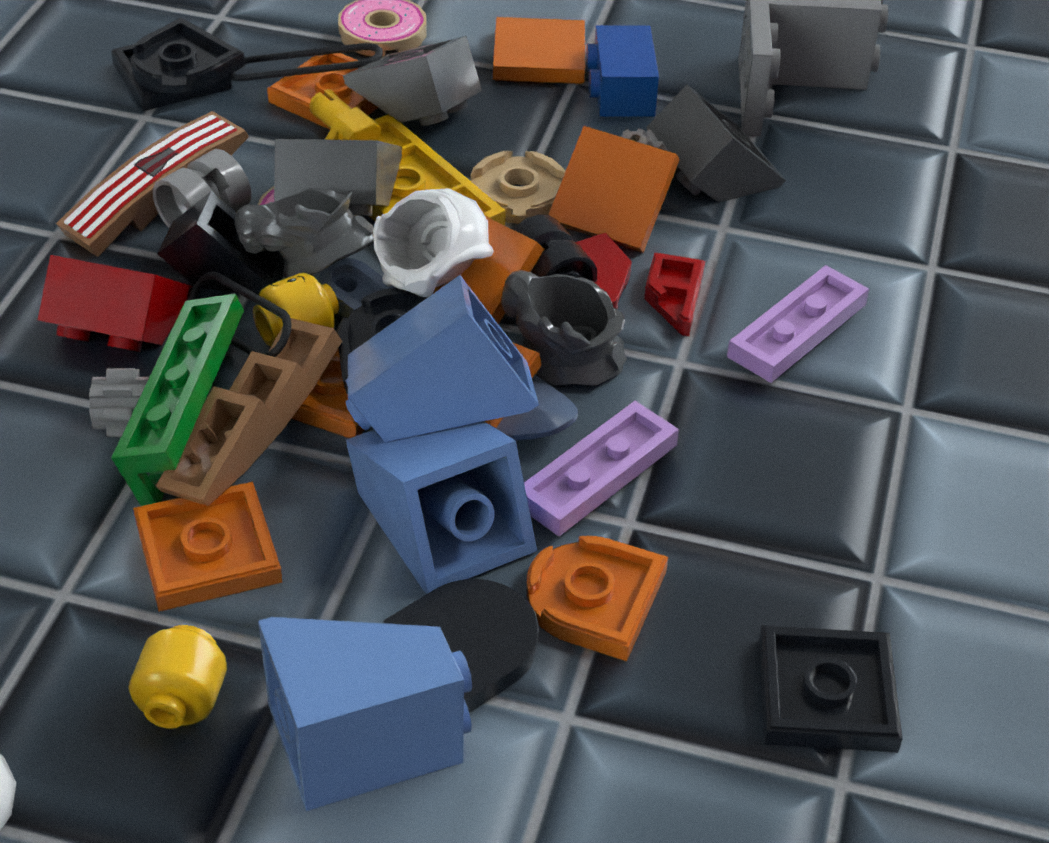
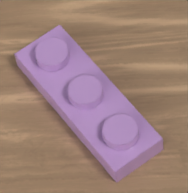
M825 265L729 340L727 357L772 383L866 305L869 288Z
M633 401L524 482L530 516L558 537L676 447L679 429L637 401Z

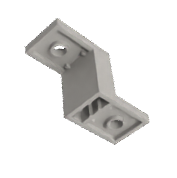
M746 0L738 55L741 125L747 136H761L763 119L772 118L774 89H770L771 84L867 90L870 72H877L879 68L880 45L876 44L878 33H885L888 5L882 4L883 0Z

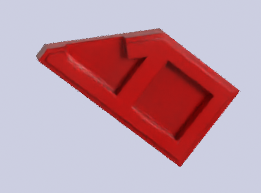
M606 232L575 242L594 261L598 269L596 284L607 292L613 308L618 309L619 299L623 289H626L631 276L632 261Z
M654 253L646 282L644 299L681 335L690 337L706 261Z

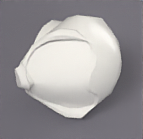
M449 188L421 190L411 193L396 203L388 213L382 214L381 217L378 216L373 228L374 250L384 273L382 277L383 283L387 287L394 286L426 298L433 294L435 287L444 285L462 274L475 259L490 257L494 252L492 246L489 245L488 220L477 202Z

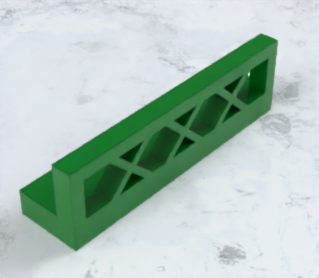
M236 294L185 301L111 457L141 506L162 501L165 493L161 492L156 487V484L164 471L176 470L244 313V309Z

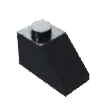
M212 191L172 222L157 253L192 284H195L200 277L208 272H218L257 295L266 286L282 280L286 263L279 250H266L257 255L247 252L237 235L235 227V214L237 212ZM210 280L202 287L205 289L235 292L216 280Z

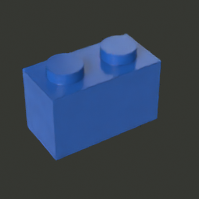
M596 25L595 43L586 45V71L589 72V97L597 98L599 117H655L659 74L651 26Z

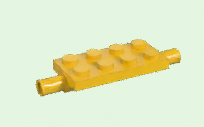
M330 89L324 90V94L327 97L321 92L312 97L309 107L310 112L330 128L325 140H378L402 147V158L389 206H373V216H369L371 219L376 221L378 216L381 217L382 214L388 213L396 203L415 191L449 188L475 200L486 217L505 226L506 210L401 122L389 114L373 120L358 107L350 108Z

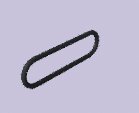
M360 43L244 57L245 64L362 50L376 52L372 57L360 61L248 74L232 73L230 79L234 81H249L356 69L379 60L383 55V51L376 44Z
M208 272L196 281L190 291L188 300L196 299L199 291L208 281L216 280L279 316L283 321L282 334L277 344L269 352L261 353L233 336L230 344L250 355L251 351L273 357L281 353L288 342L292 327L290 315L284 309L218 272Z

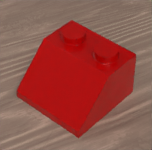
M50 255L37 320L58 324L57 336L89 342L91 331L109 335L107 346L141 352L143 341L159 345L163 344L174 326L185 301L188 300L193 286L154 274Z

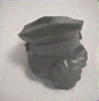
M308 188L276 202L264 205H245L235 214L237 235L245 250L256 255L266 250H279L286 262L283 274L286 278L303 272L310 275L322 272L335 262L356 254L374 244V226L360 215L354 216L349 209L352 191H348L343 195L333 190Z
M519 270L512 272L507 277L501 297L502 309L507 316L516 318V324L525 337L523 347L540 353L542 366L535 375L551 385L595 387L622 372L627 357L624 353V341L617 335L624 328L625 318L622 312L613 308L611 299L606 291L591 280L563 274L538 277L531 272Z

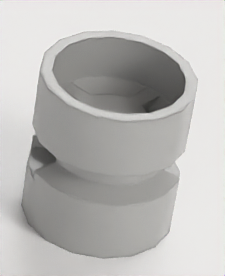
M220 149L209 151L190 162L187 168L182 167L155 182L152 189L156 209L168 228H170L176 218L211 191L236 212L241 207L250 204L252 199L249 180L241 165L233 156Z

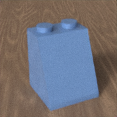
M461 275L348 354V378L346 379L348 400H346V406L361 428L368 430L373 427L384 442L526 413L539 405L528 362Z
M485 421L390 442H384L375 430L346 439L358 494L425 593L428 594L434 589L450 582L472 578L537 551L516 440Z
M270 617L258 621L268 706L306 811L463 763L464 734L472 730L471 718L464 700V693L472 690V679L465 656L460 650L451 652L440 627Z

